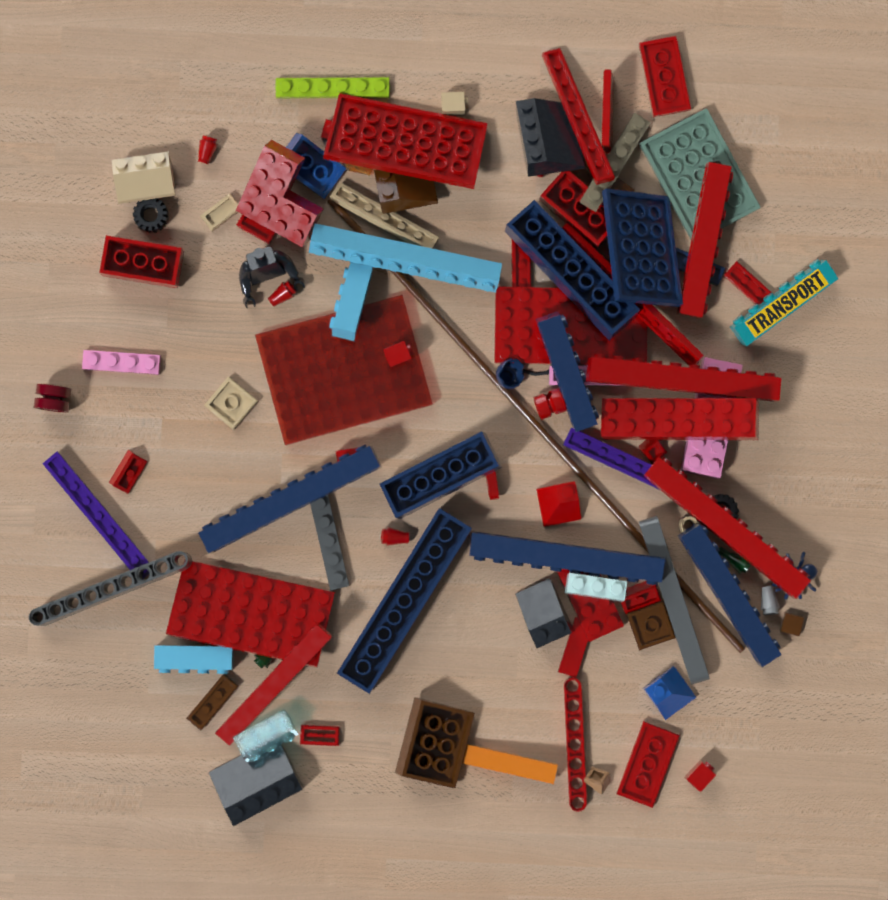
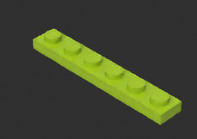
M389 77L275 78L276 99L338 98L339 93L361 98H389Z

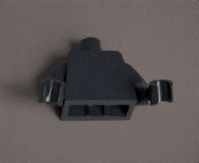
M272 246L263 249L257 248L254 252L246 255V261L242 263L239 270V282L242 294H245L243 303L247 309V302L249 300H252L254 307L256 306L254 298L250 295L252 292L251 284L253 286L284 275L287 272L289 277L294 280L293 287L295 291H298L297 283H301L305 288L304 279L298 277L299 272L287 254L280 250H274Z

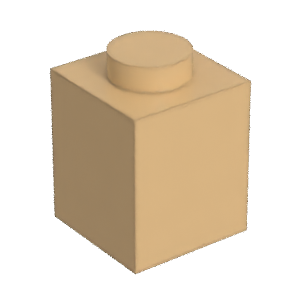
M464 92L441 93L442 114L450 116L465 115V109H469L468 97H464Z

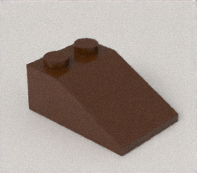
M374 170L382 214L438 204L434 181Z

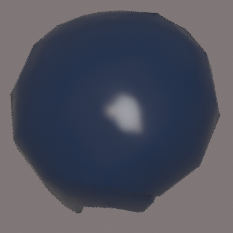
M508 359L501 362L497 367L496 378L501 387L514 389L520 386L525 378L523 374L524 365L518 359Z

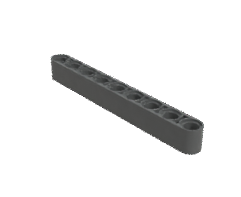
M654 516L641 520L639 525L649 556L665 558L663 581L658 583L691 685L709 680L710 677L658 517Z
M174 552L37 607L29 613V621L36 626H47L191 567L192 557L186 552ZM184 555L185 563L180 566L178 559ZM163 563H166L168 568L166 572L162 573L160 567ZM149 570L150 576L144 580L143 572ZM128 577H131L132 584L129 587H127L125 585V580ZM110 584H113L114 591L109 594L107 588ZM95 591L96 599L91 601L90 594ZM77 598L79 604L76 608H73L72 602ZM59 605L61 612L56 615L54 610ZM41 612L43 620L38 622L37 615Z

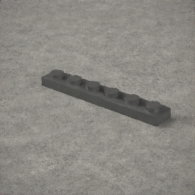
M326 495L310 505L330 590L349 586L329 497Z

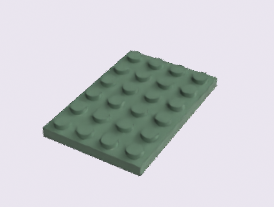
M707 108L639 143L690 240L692 238L705 165L708 162L732 166L733 179L731 183H728L727 190L730 191L728 201L724 203L726 215L724 221H721L720 228H724L761 208Z

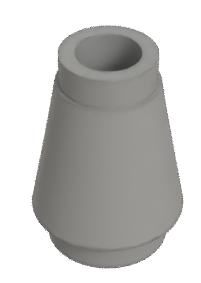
M773 586L762 587L761 611H763V615L778 614L780 606Z

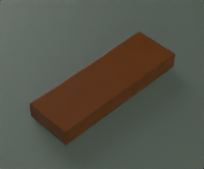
M223 674L186 719L202 731L239 685L226 674Z

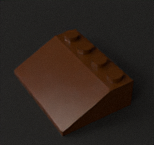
M414 697L395 773L402 777L456 788L475 713Z

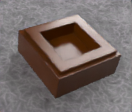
M784 613L780 632L800 636L804 618Z

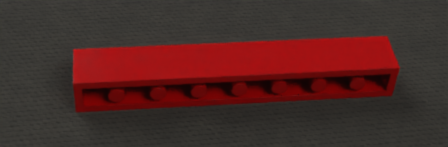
M708 162L705 165L681 289L683 305L678 307L677 314L695 318H702L703 315H706L708 304L705 301L706 296H709L711 292L709 281L715 272V266L712 265L719 251V247H716L717 240H720L722 235L720 224L721 221H724L726 215L724 203L729 199L730 191L727 188L728 183H731L733 179L732 166Z

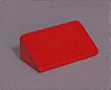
M128 450L109 483L129 494L148 461Z
M646 581L626 588L625 601H620L624 613L627 614L661 601L657 586L646 584Z

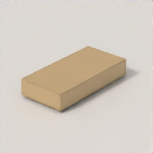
M229 193L200 217L213 232L238 213L235 211L238 202Z

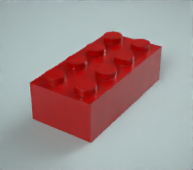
M570 171L561 172L540 195L539 201L566 224L569 223L586 241L597 249L607 238L603 201L596 212L580 203L588 186Z
M106 235L99 273L103 277L178 289L184 250L180 247Z

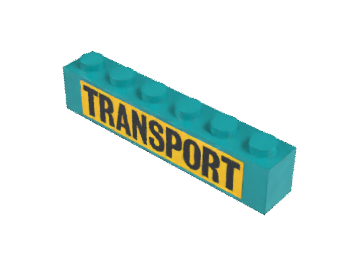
M817 259L809 264V269L795 274L794 280L778 287L779 291L763 298L764 302L760 305H753L748 309L749 313L735 318L732 321L734 324L729 327L741 345L748 346L837 281L839 278L827 260Z

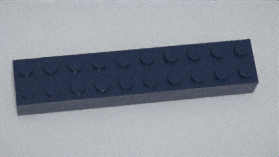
M439 508L336 674L368 694L371 693L472 529L471 527Z

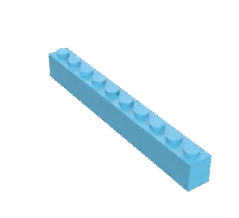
M316 223L314 224L309 253L319 256L322 255L337 260L350 261L356 264H364L375 268L378 267L393 272L406 273L412 276H420L430 280L443 281L449 284H457L496 293L502 267V263Z

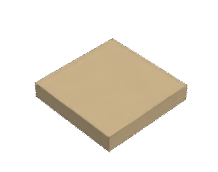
M228 376L204 406L235 430L258 400Z

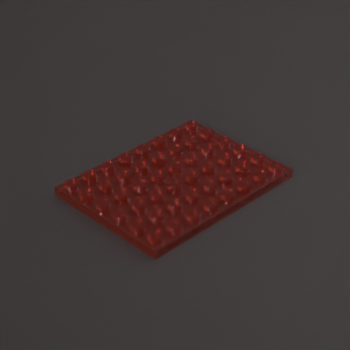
M403 295L364 305L355 341L332 336V328H329L331 318L335 317L336 313L255 335L285 446L433 405ZM405 341L406 345L410 344L414 355H411L412 361L390 369L383 349Z

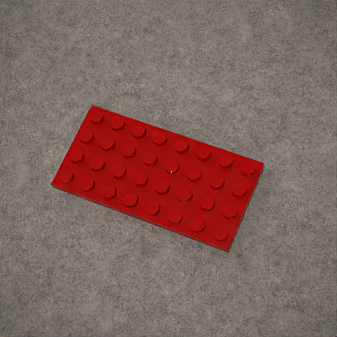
M339 93L323 159L474 189L488 123Z
M497 287L495 293L494 363H501L508 359H518L522 364L551 365L536 319L554 312L565 316L568 324L565 330L566 333L572 336L575 345L572 346V350L578 354L581 363L579 365H587L588 358L594 357V354L606 355L605 358L613 359V356H622L627 361H632V358L644 359V362L647 363V325L638 316L609 341L559 288Z
M193 561L190 568L181 571L166 635L283 660L317 623L327 630L335 592ZM322 648L306 666L318 668Z

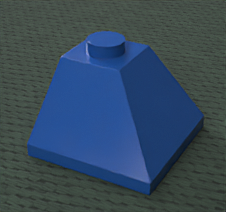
M674 666L643 688L665 720L697 698Z

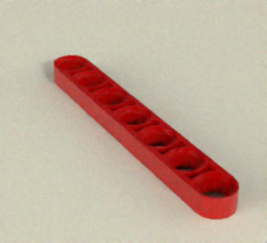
M570 677L565 680L563 686L568 795L571 809L580 812L587 805L586 782H584L586 773L581 682L577 678ZM571 680L578 683L577 690L573 692L567 689V684ZM571 700H576L579 703V707L575 711H571L568 708V703ZM573 719L578 720L580 723L577 730L569 728V722ZM572 739H578L581 743L580 747L576 750L570 747ZM574 758L581 760L582 764L579 769L571 767V761ZM574 778L582 780V786L578 789L572 787L571 783ZM576 797L583 799V805L580 808H575L572 804L573 799Z

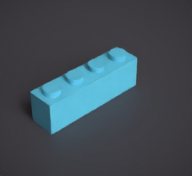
M350 262L349 268L345 267L343 278L346 280L344 284L340 285L339 295H341L340 301L336 300L334 311L337 313L335 317L331 318L329 328H332V336L355 341L372 277V266Z
M154 646V669H159V673H171V669H178V673H190V669L198 670V673H209V670H217V674H229V670H233L234 650L221 646Z

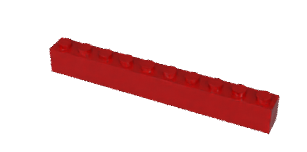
M594 354V357L588 358L586 382L733 398H757L760 401L769 402L780 401L782 378L776 377L775 373H764L763 376L757 375L756 371H745V373H738V369L719 371V367L711 366L708 369H700V365L689 364V367H681L682 363L670 362V365H663V361L651 360V363H645L644 359L632 358V361H627L622 356H613V359L605 358L606 355Z
M658 457L643 477L789 596L797 599L811 581L808 579L809 574L801 568L797 570L793 566L794 562L787 556L781 557L777 553L779 550L770 543L768 545L762 541L763 537L756 531L752 533L748 530V525L743 520L738 519L737 521L732 517L733 513L727 507L721 508L716 504L718 500L710 494L708 496L705 495L700 485L696 482H689L686 479L688 476L684 472L673 469L671 467L673 464L668 459Z

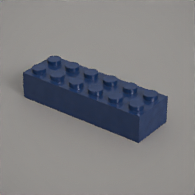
M554 312L537 318L536 322L563 396L572 427L575 432L598 425L596 420L599 419L597 409L594 405L591 406L590 403L593 400L590 389L588 387L585 388L584 385L586 383L585 374L582 369L579 370L578 365L581 364L576 351L572 350V346H575L572 336L566 333L565 330L568 327L565 316Z
M481 431L389 478L379 485L395 518L402 519L502 468V465L486 433Z

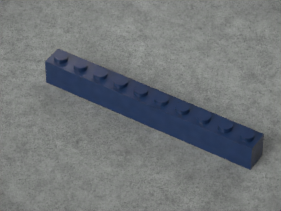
M366 444L356 449V453L352 455L347 453L339 457V462L335 464L329 462L321 467V471L317 473L311 471L304 475L305 479L298 481V479L293 480L287 484V488L283 490L278 488L270 492L271 496L266 499L260 497L253 501L254 505L248 508L246 505L236 510V514L232 516L230 514L224 515L219 518L220 522L214 525L211 522L203 526V530L198 532L207 552L214 553L382 468L373 447H367Z
M476 531L472 532L469 556H474V560L485 561V558L493 559L494 563L504 564V561H511L512 565L523 566V563L531 564V568L542 569L543 566L550 567L551 571L561 572L562 569H568L569 573L581 574V571L589 572V576L600 577V574L608 575L609 579L619 580V577H626L629 582H639L640 579L647 580L646 584L658 585V582L662 583L665 565L664 557Z

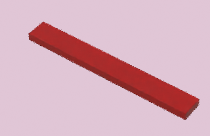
M561 48L543 52L542 58L596 185L613 181L615 175Z
M317 623L216 730L215 734L230 746L332 638V635Z

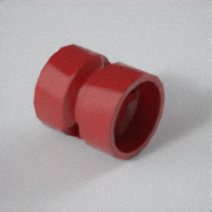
M559 388L549 391L548 395L540 394L533 397L541 420L551 417L552 413L558 415L567 411Z

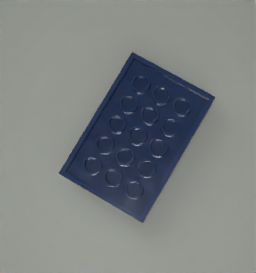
M614 189L603 190L602 196L615 301L676 307L683 305L669 197Z

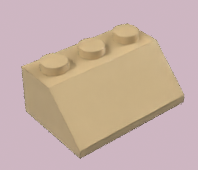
M169 151L112 160L113 179L118 204L175 196L173 165Z

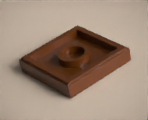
M663 601L626 614L639 651L676 638Z

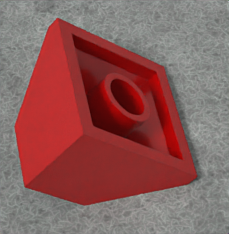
M575 481L536 489L543 527L581 520Z

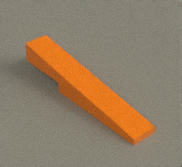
M470 744L466 746L462 764L554 784L558 767L556 763Z

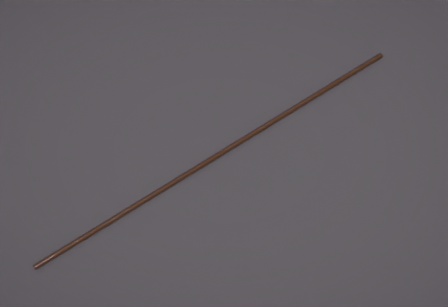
M330 199L328 200V204L354 232L366 234L339 204ZM391 271L648 552L643 535L514 394L509 389L500 386L492 370L401 272ZM676 573L682 591L736 650L741 653L745 647Z

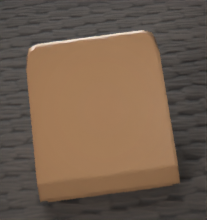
M592 767L584 782L598 793L603 794L610 783V772Z

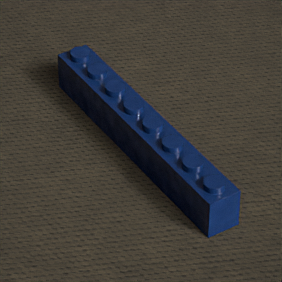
M696 523L677 536L759 666L764 667L782 655L779 651L781 647L776 639L772 640L769 633L771 631L765 622L762 624L758 618L761 615L755 606L752 607L748 602L751 599L745 590L742 591L738 586L740 581L735 574L732 575L728 570L730 565L727 560L721 558L718 554L720 549L714 541L711 542L708 538L710 533L707 528Z

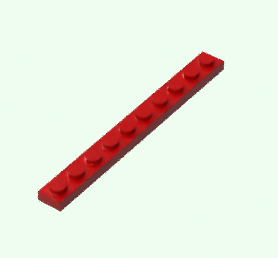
M569 223L564 225L562 229L613 281L611 264ZM634 303L640 309L637 316L688 366L689 364L697 365L704 355L652 304Z

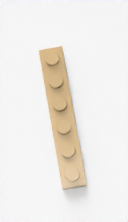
M339 182L330 196L331 201L409 244L433 249L439 239L438 236L395 212L382 214L380 204Z

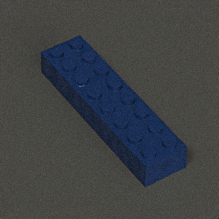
M535 200L506 224L505 232L609 341L637 317L640 309L634 303L615 301L613 281Z

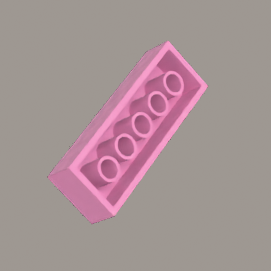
M705 357L702 360L700 369H708L711 366L719 367V371L738 369V373H741L743 365ZM695 393V398H733ZM686 440L680 470L714 479L721 478L728 440Z

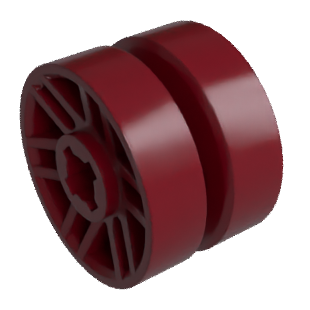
M37 384L35 394L41 395L43 398H35L33 408L69 413L70 403L62 399H70L72 389L57 385Z

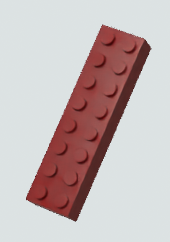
M602 398L601 437L605 440H759L760 402L757 398Z

